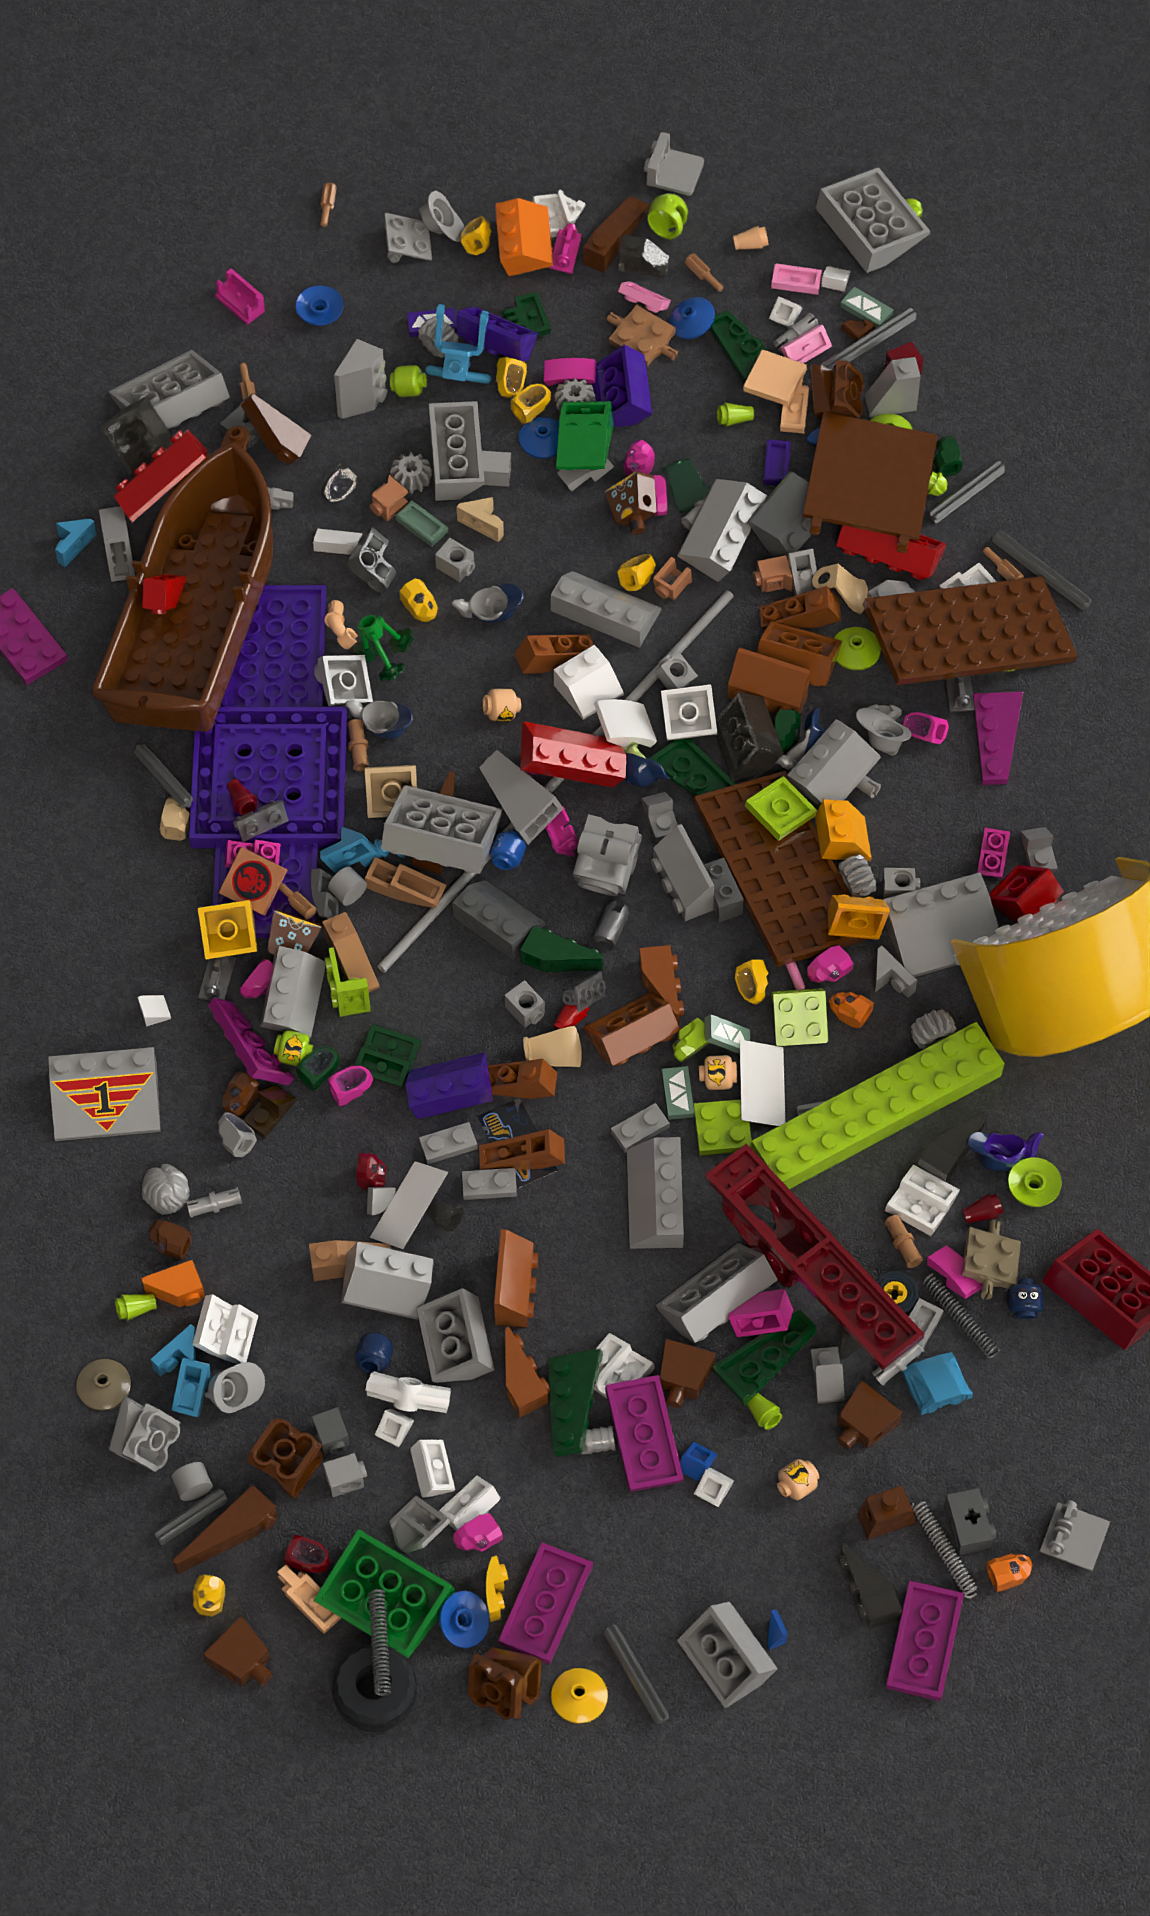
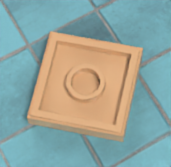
M762 350L743 386L744 391L788 406L807 370V364Z

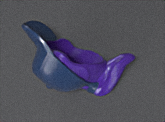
M975 1132L968 1138L967 1146L979 1153V1160L984 1168L992 1171H1006L1023 1159L1035 1157L1040 1140L1044 1134L1041 1132L1033 1133L1025 1141L1014 1134L999 1135L996 1133L985 1134Z

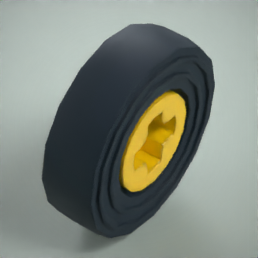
M888 1271L881 1274L875 1281L886 1293H892L893 1289H896L898 1294L902 1296H898L897 1300L894 1301L909 1315L919 1300V1291L914 1279L900 1271Z

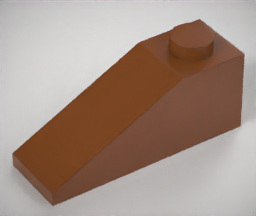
M547 1129L479 1145L480 1170L507 1168L529 1170L565 1164L564 1138Z

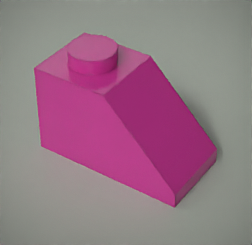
M785 1289L759 1292L730 1312L728 1317L737 1337L786 1331L791 1320L793 1307Z

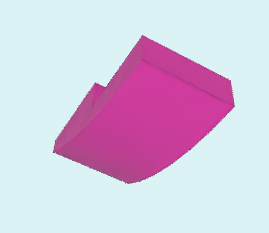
M561 358L544 362V382L547 386L564 383L565 379L572 382L575 377L578 382L585 379L587 384L596 383V361L594 359Z
M985 828L977 873H981L983 876L1003 878L1010 836L1009 831Z
M228 840L226 843L224 864L226 868L232 867L241 847L279 865L280 843L255 840L253 844Z
M947 1245L928 1256L927 1265L946 1277V1286L966 1299L982 1289V1284L975 1279L961 1276L963 1258Z

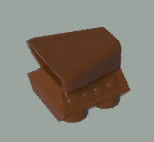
M836 360L833 370L821 365L812 364L814 415L821 421L823 412L860 419L863 413L861 394L864 391L862 374L848 361Z
M275 1418L271 1420L251 1449L247 1462L270 1475L290 1497L296 1499L324 1458L323 1452L320 1451L323 1444L316 1441L311 1434L302 1433L292 1427L291 1423L287 1420Z
M492 1647L483 1656L475 1653L469 1664L468 1696L478 1707L486 1708L490 1706L494 1708L497 1715L503 1719L521 1718L522 1702L530 1705L539 1698L541 1659Z

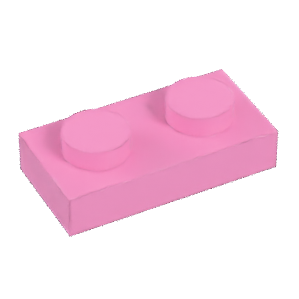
M775 264L771 288L818 295L822 270Z
M631 281L621 283L618 291L625 295V299L634 303H638V301L646 304V309L657 313L658 311L668 309L671 300Z
M817 325L780 348L784 357L805 363L832 347V344L824 326Z

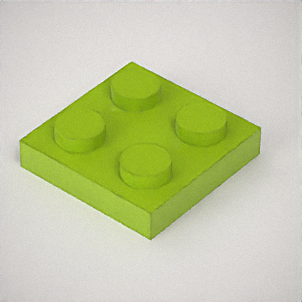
M784 776L746 800L745 807L778 841L815 817L817 810Z
M741 1100L694 1104L699 1156L734 1153L746 1143L751 1148L749 1121L742 1120Z

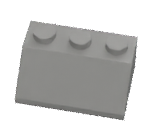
M357 339L334 374L339 418L344 419L373 411L379 402L382 403L385 400L387 389L385 387L386 375L384 373L385 360L383 359V349Z
M836 719L791 770L788 777L800 793L820 806L823 799L845 800L881 757L854 730Z
M677 825L653 847L651 864L656 873L659 872L663 878L661 879L662 886L666 893L671 894L673 898L672 904L676 913H681L683 919L687 921L713 911L714 884L683 825Z
M282 946L277 948L272 964L260 1027L281 1032L292 1030L305 1033L311 1038L326 967L325 961L304 951Z
M357 1242L346 1254L341 1303L418 1320L417 1307L424 1305L431 1285L433 1259Z
M462 1288L417 1307L433 1382L472 1380L494 1371L478 1296Z
M730 1602L710 1606L677 1640L724 1708L729 1707L760 1687L778 1669Z

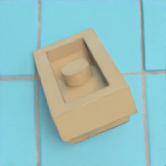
M493 498L459 503L457 506V521L497 542L504 536L503 521L496 515L491 514L494 510Z

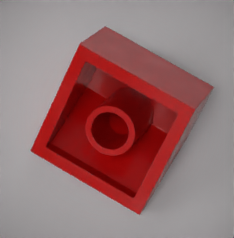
M1017 865L989 895L992 906L1013 922L1018 923V918L1027 914L1034 915L1040 912V908L1046 904H1055L1064 891L1049 868Z

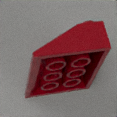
M1099 1229L1093 1231L1055 1259L1042 1281L1123 1350L1129 1348L1150 1329V1272Z

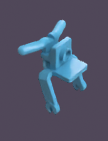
M438 304L436 310L435 346L440 350V353H445L444 367L428 365L425 368V372L428 375L446 379L489 383L491 381L489 374L468 371L471 362H469L470 357L473 355L479 356L484 349L489 312L482 311L480 316L478 347L464 343L442 341L445 305Z

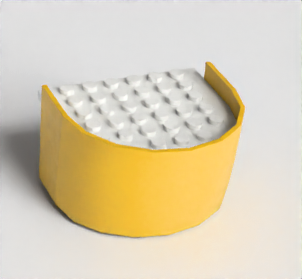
M1118 857L1115 860L1122 878L1110 876L1100 882H1090L1084 886V890L1078 893H1068L1062 897V901L1056 904H1046L1040 908V912L1034 915H1024L1018 918V923L1012 926H1002L996 929V934L990 937H980L974 940L973 943L959 939L951 940L955 951L953 957L956 965H960L990 1040L997 1050L1018 1056L1031 1057L1057 1054L1103 1040L1150 1017L1149 862Z

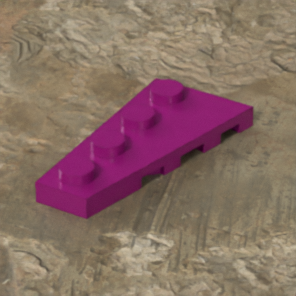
M1023 692L973 694L982 785L1008 783Z
M213 998L208 1006L214 1014V1019L224 1030V1036L235 1048V1054L247 1068L246 1072L254 1079H263L289 1086L295 1078L290 1072L284 1073L279 1067L281 1063L278 1061L277 1056H271L263 1048L266 1044L261 1036L249 1030L251 1024L233 1002Z

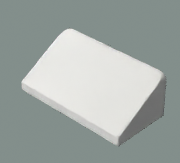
M317 529L313 540L314 551L351 555L363 533Z
M419 1440L411 1447V1454L421 1496L432 1497L453 1492L455 1487L443 1440Z
M476 1476L438 1512L447 1517L450 1521L449 1525L457 1531L470 1520L488 1512L500 1500V1497L494 1486Z

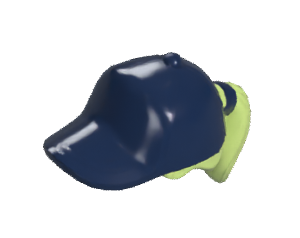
M632 741L626 748L621 746L626 753V783L645 788L658 779H670L659 763L645 758L637 749L638 743Z

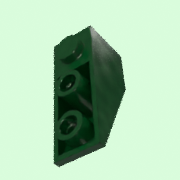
M533 926L520 949V962L542 972L599 971L604 968V955L594 948H586L577 944L571 938L557 936L547 928Z

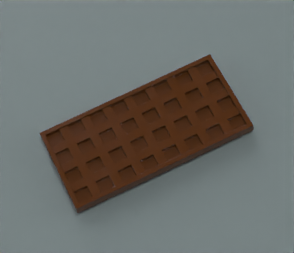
M1043 576L865 598L863 602L864 609L896 685L1075 662L1078 657Z
M786 771L697 795L693 799V804L720 857L725 859L744 899L743 902L776 967L820 955L830 947L839 945L843 948L869 940L867 938L828 935V906L832 895H848L849 897L851 895L832 859L821 858L818 833L811 819L778 841L745 807L746 800L783 776L792 784Z

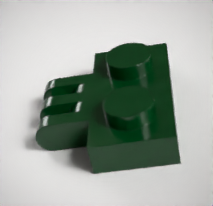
M537 292L514 297L516 307L502 311L504 319L537 332V337L551 334V327Z

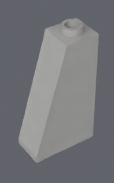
M498 750L489 756L479 767L516 831L526 844L529 845L563 810V807L552 793L527 773L521 771L517 765Z

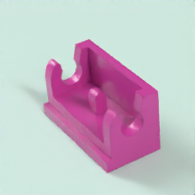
M229 269L226 272L225 283L217 280V294H215V298L248 325L265 312L263 295L234 270Z

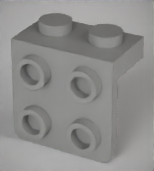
M661 132L658 141H653L651 158H647L645 162L644 172H647V185L684 195H691L703 168L704 159L670 149V134Z

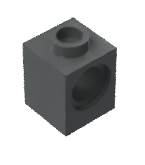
M338 1407L312 1416L313 1427L319 1442L323 1444L321 1448L324 1455L341 1453L346 1447L350 1446L349 1436Z

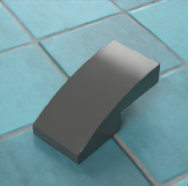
M312 869V897L319 916L324 920L337 916L339 900L332 896V893L328 890V885L333 877L322 869Z

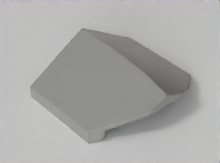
M415 1496L389 1521L396 1546L406 1554L424 1548L450 1523L447 1517L418 1496Z

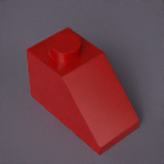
M161 574L143 578L142 608L151 609L153 614H166V610L176 608L186 582V576Z

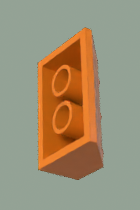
M519 198L496 203L500 261L508 277L554 266L548 207Z

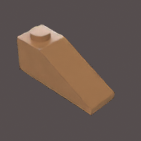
M344 912L323 921L324 938L330 948L334 947L336 961L346 980L351 978H367L369 992L380 988L358 934L347 913Z
M334 1240L309 1244L314 1281L344 1277L346 1254L357 1242ZM361 1242L365 1244L391 1249V1246L385 1243Z

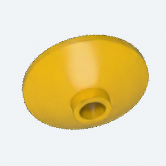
M584 1668L568 1670L561 1674L553 1684L551 1691L553 1707L559 1716L569 1722L579 1724L590 1722L603 1712L607 1704L608 1694L606 1685L602 1678L591 1670ZM580 1688L585 1693L582 1696H576L574 1691Z

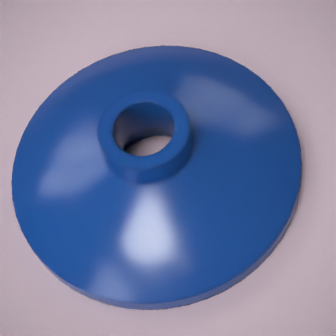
M328 286L310 287L304 290L296 301L298 316L304 322L315 326L328 325L336 321L342 314L344 307L341 295L335 289Z
M693 297L681 302L674 309L670 317V325L676 329L675 335L681 339H694L703 335L714 322V307L710 301L701 297Z
M538 417L524 424L519 432V443L523 451L532 457L541 459L556 456L559 422L548 417Z
M460 1591L450 1595L444 1601L440 1610L439 1624L446 1640L456 1647L469 1648L480 1643L489 1627V1613L483 1600L476 1594L468 1591ZM458 1616L461 1617V1624H460V1625H459V1623H458Z

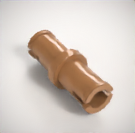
M354 719L347 723L350 736L348 748L352 752L353 769L355 771H365V768L369 767L366 750L368 748V741L364 735V723L360 719Z
M892 1215L887 1218L884 1224L894 1240L893 1245L895 1249L900 1251L907 1267L913 1268L921 1264L923 1258L913 1243V1235L907 1232L900 1215Z

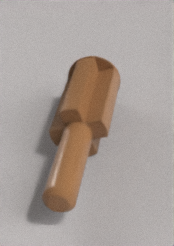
M325 183L323 185L320 203L321 209H323L320 223L322 227L327 226L329 211L334 207L337 187L332 183Z
M691 254L687 257L685 264L701 280L705 278L718 292L723 290V286L710 274L709 271L711 269L696 254Z
M241 363L239 365L242 377L240 390L242 400H244L251 394L256 395L254 382L249 380L247 365Z
M989 547L983 549V553L997 565L998 568L996 570L1007 581L1024 578L1007 559L1002 561Z
M283 882L281 883L279 890L289 898V904L305 919L312 918L316 913V907L299 892L294 893Z

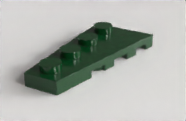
M727 310L715 315L714 322L709 330L745 384L761 351L768 350L763 346L764 343L758 337L754 338L748 332V328Z
M690 738L676 739L649 758L661 765L667 776L670 777V781L695 796L736 785Z
M799 1309L792 1314L788 1330L759 1335L712 1366L713 1373L745 1406L817 1332L816 1326Z
M601 1348L548 1358L552 1444L555 1457L583 1452L589 1424L588 1414L593 1405V1391L599 1377V1363L602 1362L603 1358Z

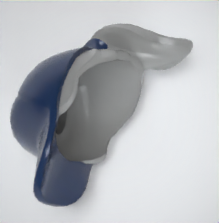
M503 584L477 591L469 602H465L464 599H456L452 602V605L458 609L463 617H478L486 623H500L511 618L514 609L523 601L524 594L514 584Z
M353 700L345 702L352 716L363 721L371 734L381 738H398L413 721L411 710L403 704L374 701L363 707L361 703Z
M819 707L814 708L808 714L805 721V729L800 733L798 742L787 751L786 755H775L770 758V762L778 763L791 772L826 731L819 725Z

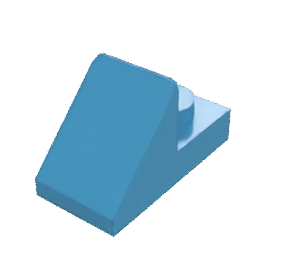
M92 519L56 523L58 536L62 538L55 548L57 562L66 567L97 535L95 523Z
M341 827V841L321 850L320 859L336 873L377 853V848L363 834Z
M192 1324L151 1358L153 1370L160 1377L165 1372L169 1373L174 1370L179 1360H182L183 1357L196 1361V1347L192 1345L196 1331Z
M182 1358L171 1411L194 1417L200 1415L205 1389L211 1380L210 1364Z

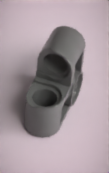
M371 526L361 535L356 548L348 559V567L352 573L366 582L373 590L384 593L393 581L396 570L382 557L389 540Z

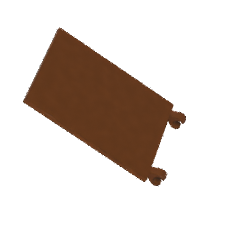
M823 412L802 516L812 519L809 533L819 535L821 523L825 521L898 536L897 552L906 553L909 539L919 541L937 435Z

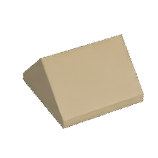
M416 765L365 768L368 818L388 817L403 787L406 785L417 788Z

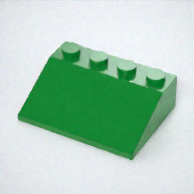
M358 1529L313 1601L371 1636L369 1593L376 1589L384 1590L387 1645L396 1649L406 1658H409L439 1620L440 1610L444 1601L450 1595L456 1593V1590L448 1582Z

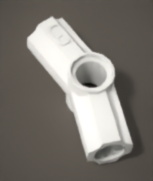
M375 1371L371 1373L366 1384L368 1396L392 1402L397 1409L404 1411L424 1409L447 1413L450 1388L422 1384L420 1380L415 1378H396Z

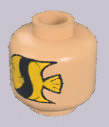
M491 689L483 697V712L492 721H512L516 713L521 710V699L516 697L512 689Z
M728 1055L708 1056L705 1059L704 1065L699 1066L700 1081H705V1085L709 1090L730 1089L733 1083H737V1064L732 1062L731 1057Z
M796 1459L778 1472V1490L784 1497L789 1496L793 1500H801L817 1488L819 1474L811 1462Z

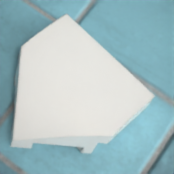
M559 190L558 194L533 196L532 200L533 203L548 207L551 238L557 237L558 230H563L567 224H574L585 207L584 202L580 200L576 202L568 198L562 190Z

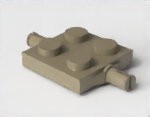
M996 1220L989 1222V1232L970 1227L966 1234L961 1276L975 1279L982 1284L981 1297L983 1299L985 1296L986 1299L992 1298L993 1287L1009 1289L1017 1281L1021 1241L1001 1236L999 1234L1001 1223L1000 1221L996 1222Z

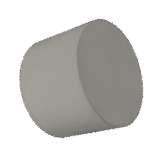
M345 867L331 879L328 890L343 905L347 906L361 897L367 887V882L351 867Z
M201 1462L187 1464L172 1474L174 1485L180 1499L183 1501L197 1499L208 1493L213 1487L205 1466Z

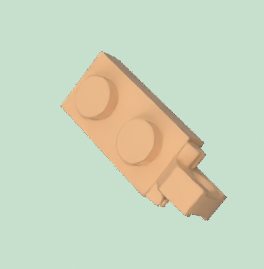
M803 378L789 405H783L780 431L804 433L809 388L806 385H802Z
M287 1565L277 1572L278 1578L285 1585L282 1590L286 1596L323 1634L341 1619L313 1601L321 1588L307 1574L304 1575L300 1572L296 1575Z

